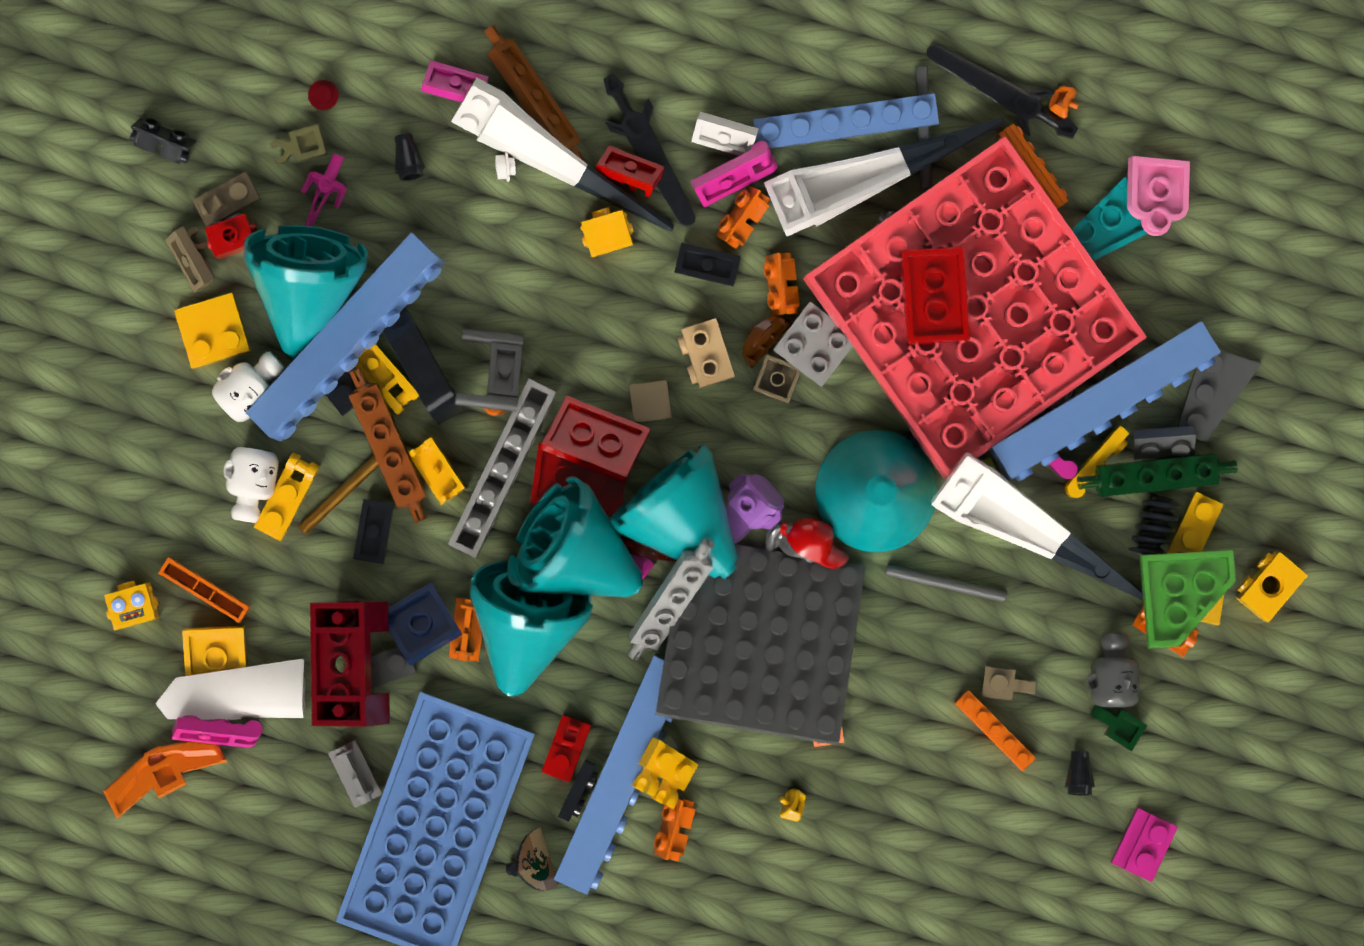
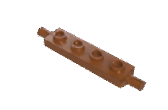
M495 24L488 27L484 33L493 44L488 56L527 114L566 148L586 162L587 160H585L576 147L581 141L580 137L513 39H503Z
M359 367L349 372L357 388L349 395L350 401L397 508L409 507L414 522L418 523L420 520L422 521L427 518L420 505V501L427 494L379 384H368L361 370L362 368Z

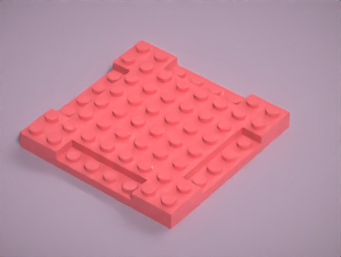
M1006 136L803 278L838 329L842 330L910 427V432L944 480L949 477L966 452L978 458L1147 338ZM964 247L970 340L907 344L901 251Z

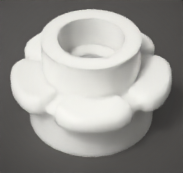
M504 152V155H495L497 180L506 179L509 182L510 176L516 175L514 157H508L507 152Z

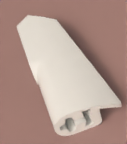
M296 659L176 677L155 704L167 719L182 718L186 715L197 716L201 720L241 719V717L304 718L306 704L304 659Z

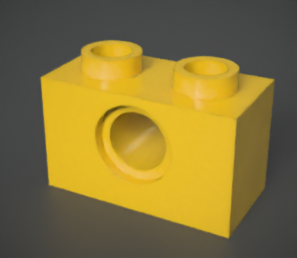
M1276 551L1272 555L1268 552L1257 564L1259 571L1254 577L1247 576L1237 588L1240 593L1236 599L1263 622L1268 623L1308 576L1281 552ZM1272 576L1276 581V589L1268 594L1263 590L1262 583L1266 577Z

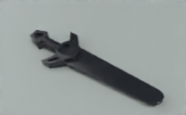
M933 44L928 47L927 57L932 62L1014 113L1018 125L1024 134L1030 136L1028 120L1039 118L1038 120L1041 119V121H1044L1043 123L1046 122L1047 125H1052V128L1055 127L1057 136L1073 139L1079 128L1068 117L1058 119L1059 117L1056 118V115L1053 116L1054 114L1051 115V112L1048 113L1045 109L1043 110L1040 99L1055 94L1051 90L1042 88L1029 92L940 45Z
M614 74L604 78L607 96L615 98L614 101H616L617 106H619L618 108L622 111L621 113L624 118L622 125L605 122L610 132L626 136L639 157L665 166L664 174L657 187L679 223L686 227L693 225L696 219L695 214L649 124L654 108L648 98L642 113L634 111L630 107L631 104L627 102V97L623 94L624 84Z

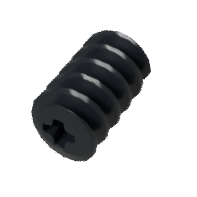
M1145 492L1152 497V500H1143L1141 504L1149 509V511L1139 512L1138 516L1145 523L1135 524V528L1142 535L1132 536L1131 539L1138 544V547H1129L1128 550L1142 555L1168 554V552L1161 548V545L1171 544V540L1165 537L1164 533L1174 532L1175 529L1167 523L1168 521L1178 520V517L1171 512V509H1181V505L1174 499Z

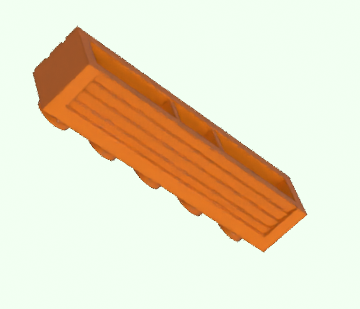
M1014 123L998 133L995 138L999 141L1006 136L1056 209L1060 208L1069 201L1066 191L1063 188H1059L1056 184V177L1053 173L1047 171L1044 160L1041 157H1037L1034 153L1035 148L1030 141L1027 142L1025 140L1022 129L1018 125L1015 126Z
M172 557L166 559L158 572L159 575L164 576L234 619L237 623H242L251 609L250 605Z
M968 689L954 702L1021 771H1024L1036 759Z

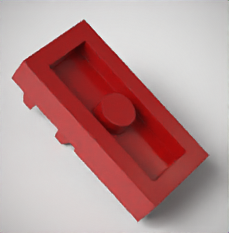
M608 146L597 163L596 171L602 176L623 184H629L630 190L633 192L636 188L645 190V196L649 197L663 176L665 166Z
M563 714L541 772L570 783L591 725Z

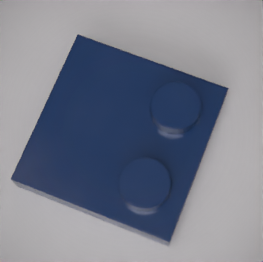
M432 582L388 608V630L409 666L462 635Z

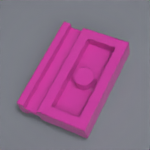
M1136 807L1111 863L1152 882L1178 827Z

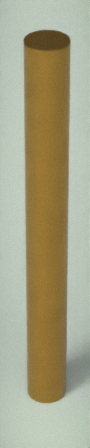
M373 455L298 526L305 535L379 467L375 456Z

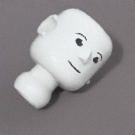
M265 352L260 356L259 363L254 367L247 362H241L233 368H225L217 377L218 381L213 386L212 396L232 419L237 422L247 421L250 419L246 414L248 409L270 387L268 383L278 378L286 368L272 352Z
M237 447L231 453L230 460L226 462L223 473L226 478L227 491L237 496L236 504L231 510V516L234 520L253 523L259 520V500L271 498L275 490L279 460L275 453L246 447Z

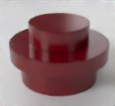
M318 80L309 88L308 99L314 108L326 111L337 104L339 92L332 82Z

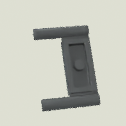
M462 328V341L492 345L487 396L456 392L455 405L516 412L523 335Z

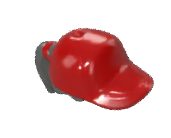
M803 518L793 524L779 521L772 529H768L766 542L762 549L771 552L780 547L788 556L803 558L809 563L816 562L830 569L843 566L849 559L848 553L833 542L834 532L832 526L815 518Z

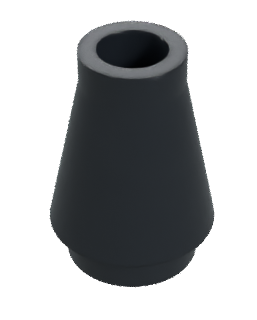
M412 134L397 135L394 138L396 144L395 173L399 174L401 181L421 178L424 175L423 169L425 165L414 143Z
M1071 751V759L1065 787L1068 788V795H1092V788L1095 787L1088 751Z

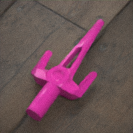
M333 153L325 174L309 172L301 189L302 193H306L312 182L317 185L305 226H313L332 192L338 193L334 205L335 208L338 209L344 198L347 188L343 183L335 180L344 157ZM320 193H324V196L317 210L315 211L314 208L318 201Z

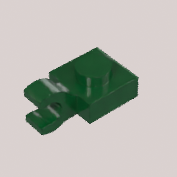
M1095 705L1090 713L1092 717L1109 726L1104 735L1130 751L1134 749L1148 726L1122 709H1119L1116 716L1100 706Z

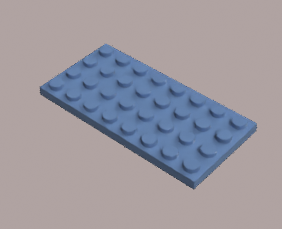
M421 691L336 922L400 946H457L535 733Z

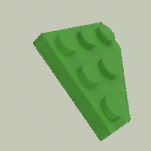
M1233 550L1140 556L1147 649L1179 647L1236 581Z

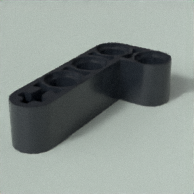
M405 306L400 312L399 319L392 326L386 327L383 332L427 411L435 422L440 425L465 409L462 405H455L456 393L447 381Z

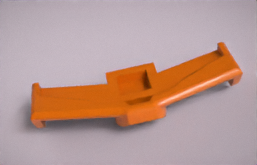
M182 741L166 746L158 745L145 752L142 758L103 790L115 817L119 819L153 788L157 796L162 798L187 785L182 773L226 763L227 760L218 744Z

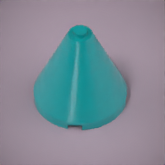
M287 225L278 226V234L265 236V229L258 230L250 234L244 241L243 258L282 351L288 354L289 358L295 359L339 312L367 268L368 251L362 243H358V248L350 245V236L319 227Z
M881 430L860 432L838 443L822 462L815 483V499L822 521L832 526L834 536L852 548L867 552L895 550L910 543L919 536L933 516L935 507L931 505V500L938 492L933 467L920 448L913 446V442L893 432Z
M702 443L697 446L700 449L697 454L692 449L642 486L637 491V495L628 504L626 502L623 503L610 517V523L617 532L677 561L683 551L697 550L702 540L707 538V541L709 539L714 543L713 549L708 554V557L712 559L713 565L708 575L713 578L721 576L724 579L737 569L735 563L738 560L713 454Z
M567 477L566 481L569 484L564 487L557 483L553 485L533 507L516 536L515 541L520 543L521 547L517 558L512 555L509 556L507 573L510 583L525 592L629 597L632 594H637L643 585L642 571L618 532L611 525L610 519L589 485L576 477Z
M499 561L484 565L473 574L470 596L497 687L505 695L518 696L526 692L588 622L593 608V604H591L592 595L525 592L510 583L507 573L508 561Z

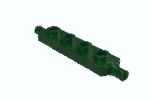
M1213 453L1097 465L1095 475L1077 477V482H1081L1077 486L1079 490L1096 488L1099 496L1106 497L1218 485L1220 474L1237 473L1238 468L1232 467L1237 466L1235 460L1219 462L1217 454Z

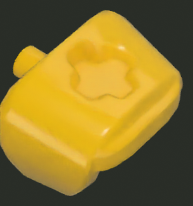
M798 789L788 790L785 797L781 796L779 802L783 803L780 817L795 822L800 820L805 807L806 795Z

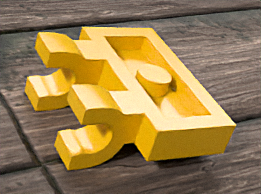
M652 737L638 763L644 768L640 775L636 777L632 786L639 791L649 794L655 801L674 809L679 796L677 789L685 791L698 764L661 740ZM658 777H660L661 779H663V781H662V783L660 784V786H659Z

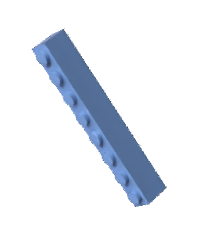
M411 232L248 409L246 414L270 438L279 442L289 438L295 432L296 425L300 420L313 413L317 407V402L323 395L332 392L338 384L337 380L345 372H349L357 365L358 357L366 349L372 348L378 342L381 332L386 327L392 326L399 319L400 312L404 307L417 300L421 294L420 290L427 282H431L439 276L442 270L441 267L446 262L421 238Z
M1201 321L991 447L988 451L1008 481L1015 478L1017 482H1020L1034 473L1031 467L1040 462L1045 467L1060 457L1057 453L1059 450L1068 446L1071 451L1086 442L1083 437L1084 435L1093 430L1098 435L1111 427L1112 424L1109 420L1117 415H1120L1122 419L1128 417L1138 410L1136 407L1137 403L1146 399L1149 404L1164 395L1162 388L1171 383L1176 388L1189 380L1188 373L1198 367L1200 372L1214 365L1216 363L1214 357L1220 354L1221 351Z
M656 654L652 658L554 878L555 881L586 895L589 893L590 888L597 890L604 874L598 870L603 860L610 861L616 845L611 843L615 832L622 834L629 818L624 816V812L628 804L631 806L635 805L640 791L632 786L634 780L644 768L638 763L652 737L663 742L666 734L661 732L665 721L672 722L673 718L655 715L665 659Z

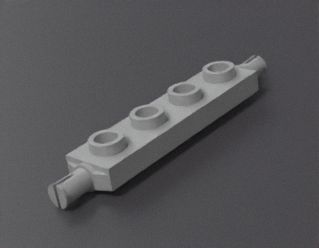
M704 538L697 550L683 551L629 633L630 643H633V646L628 651V656L631 659L635 657V660H638L646 648L658 650L669 634L670 626L675 625L713 568L712 559L708 557V554L714 547V543L708 539L707 541V538Z

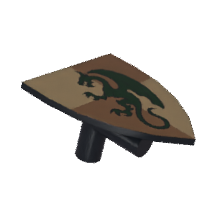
M540 827L524 837L520 844L517 861L507 863L506 871L509 875L519 876L524 883L533 889L546 891L557 887L558 883L554 880V869Z

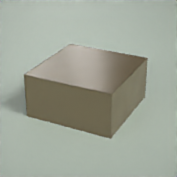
M766 354L753 391L789 404L801 371L789 362Z
M667 380L629 385L635 423L672 418Z

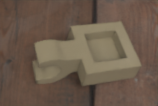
M985 666L982 697L1012 700L1013 691L1035 694L1037 682L1015 679V669Z

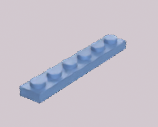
M935 93L753 120L754 127L758 128L756 142L764 141L770 149L939 125Z

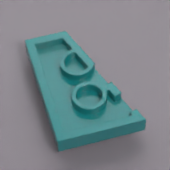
M1126 177L1072 229L1093 261L1148 234L1143 229L1141 220L1134 218L1128 211V181Z

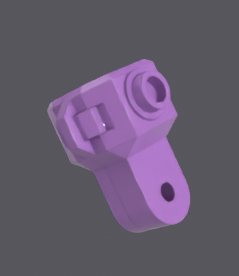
M739 474L729 484L730 494L727 498L726 511L735 544L740 542L752 529H772L782 519V509L784 508L783 496L765 477L758 474Z

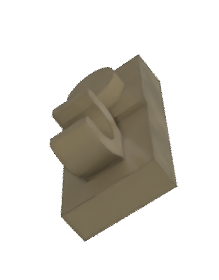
M244 172L192 201L205 226L209 227L211 224L222 221L258 202L261 198L248 173Z
M183 226L174 230L165 241L191 288L196 293L206 288L214 280L210 264L200 254V251L207 244L205 242L195 244L191 240V237L199 231L198 228H191L186 231Z

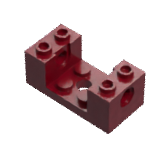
M327 601L310 603L312 726L368 727L390 724L389 693H371V633L388 632V601ZM339 656H342L346 662V668L342 673L336 667V660Z

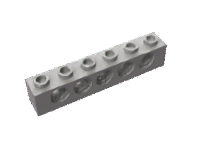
M528 379L518 399L517 411H512L448 545L474 558L479 556L558 394L556 391Z

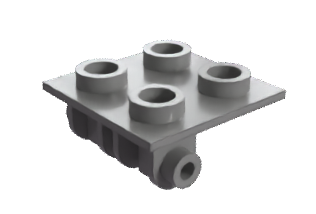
M809 302L773 351L822 387L853 346L842 330L837 328L827 312Z

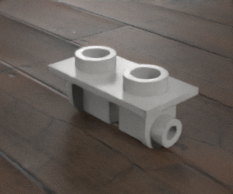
M356 740L328 753L354 808L382 795Z

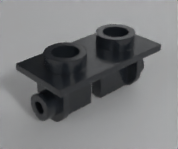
M152 118L138 119L131 126L134 130L129 138V141L134 142V146L153 154L156 152L158 144L162 145L160 156L177 164L181 162L186 164L191 154L188 150L197 142V140L189 138L186 132L161 126L159 121Z

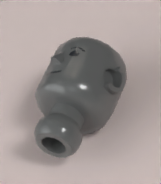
M1104 633L1101 637L1104 657L1096 658L1093 661L1091 673L1087 676L1086 681L1087 688L1091 691V699L1097 706L1131 707L1139 699V676L1141 673H1139L1138 662L1134 658L1126 657V649L1129 647L1130 639L1125 633Z

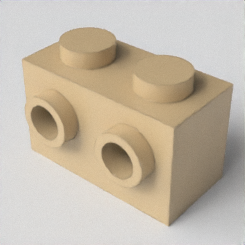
M716 318L681 329L683 336L677 339L682 354L689 353L692 365L688 366L687 370L692 384L698 383L701 389L735 378Z

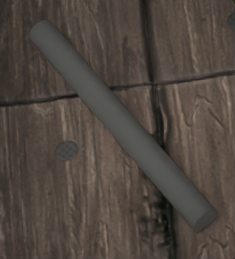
M927 66L916 67L917 96L929 94ZM930 126L918 128V142L930 139ZM930 164L919 170L920 189L932 188V167Z
M887 564L885 576L1005 602L1007 590Z

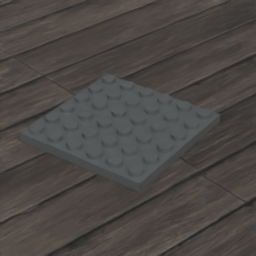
M735 544L738 560L735 563L737 569L724 579L721 576L713 578L708 575L675 625L669 628L655 715L839 745L866 566L845 563L839 568L830 569L816 562L809 563L803 558L788 556L784 552H771L765 549Z

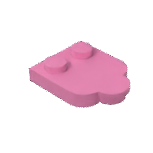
M1139 156L1128 158L1127 208L1134 218L1141 220L1143 229L1149 235L1160 236L1166 233L1171 226V222L1178 221L1186 216L1189 209L1190 161Z

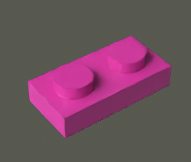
M430 60L421 91L462 102L476 78L488 83L489 77Z

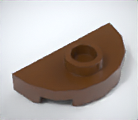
M773 315L754 325L743 346L742 357L744 362L749 367H754L793 323L782 315Z

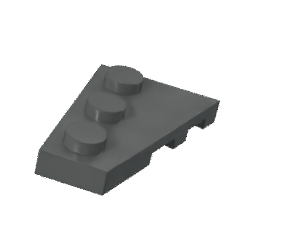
M1221 351L1220 354L1214 357L1216 361L1214 365L1200 372L1198 367L1195 368L1177 427L1194 426L1196 440L1206 442L1262 363Z

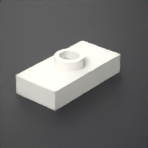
M700 112L691 142L740 156L751 150L756 140L758 128Z

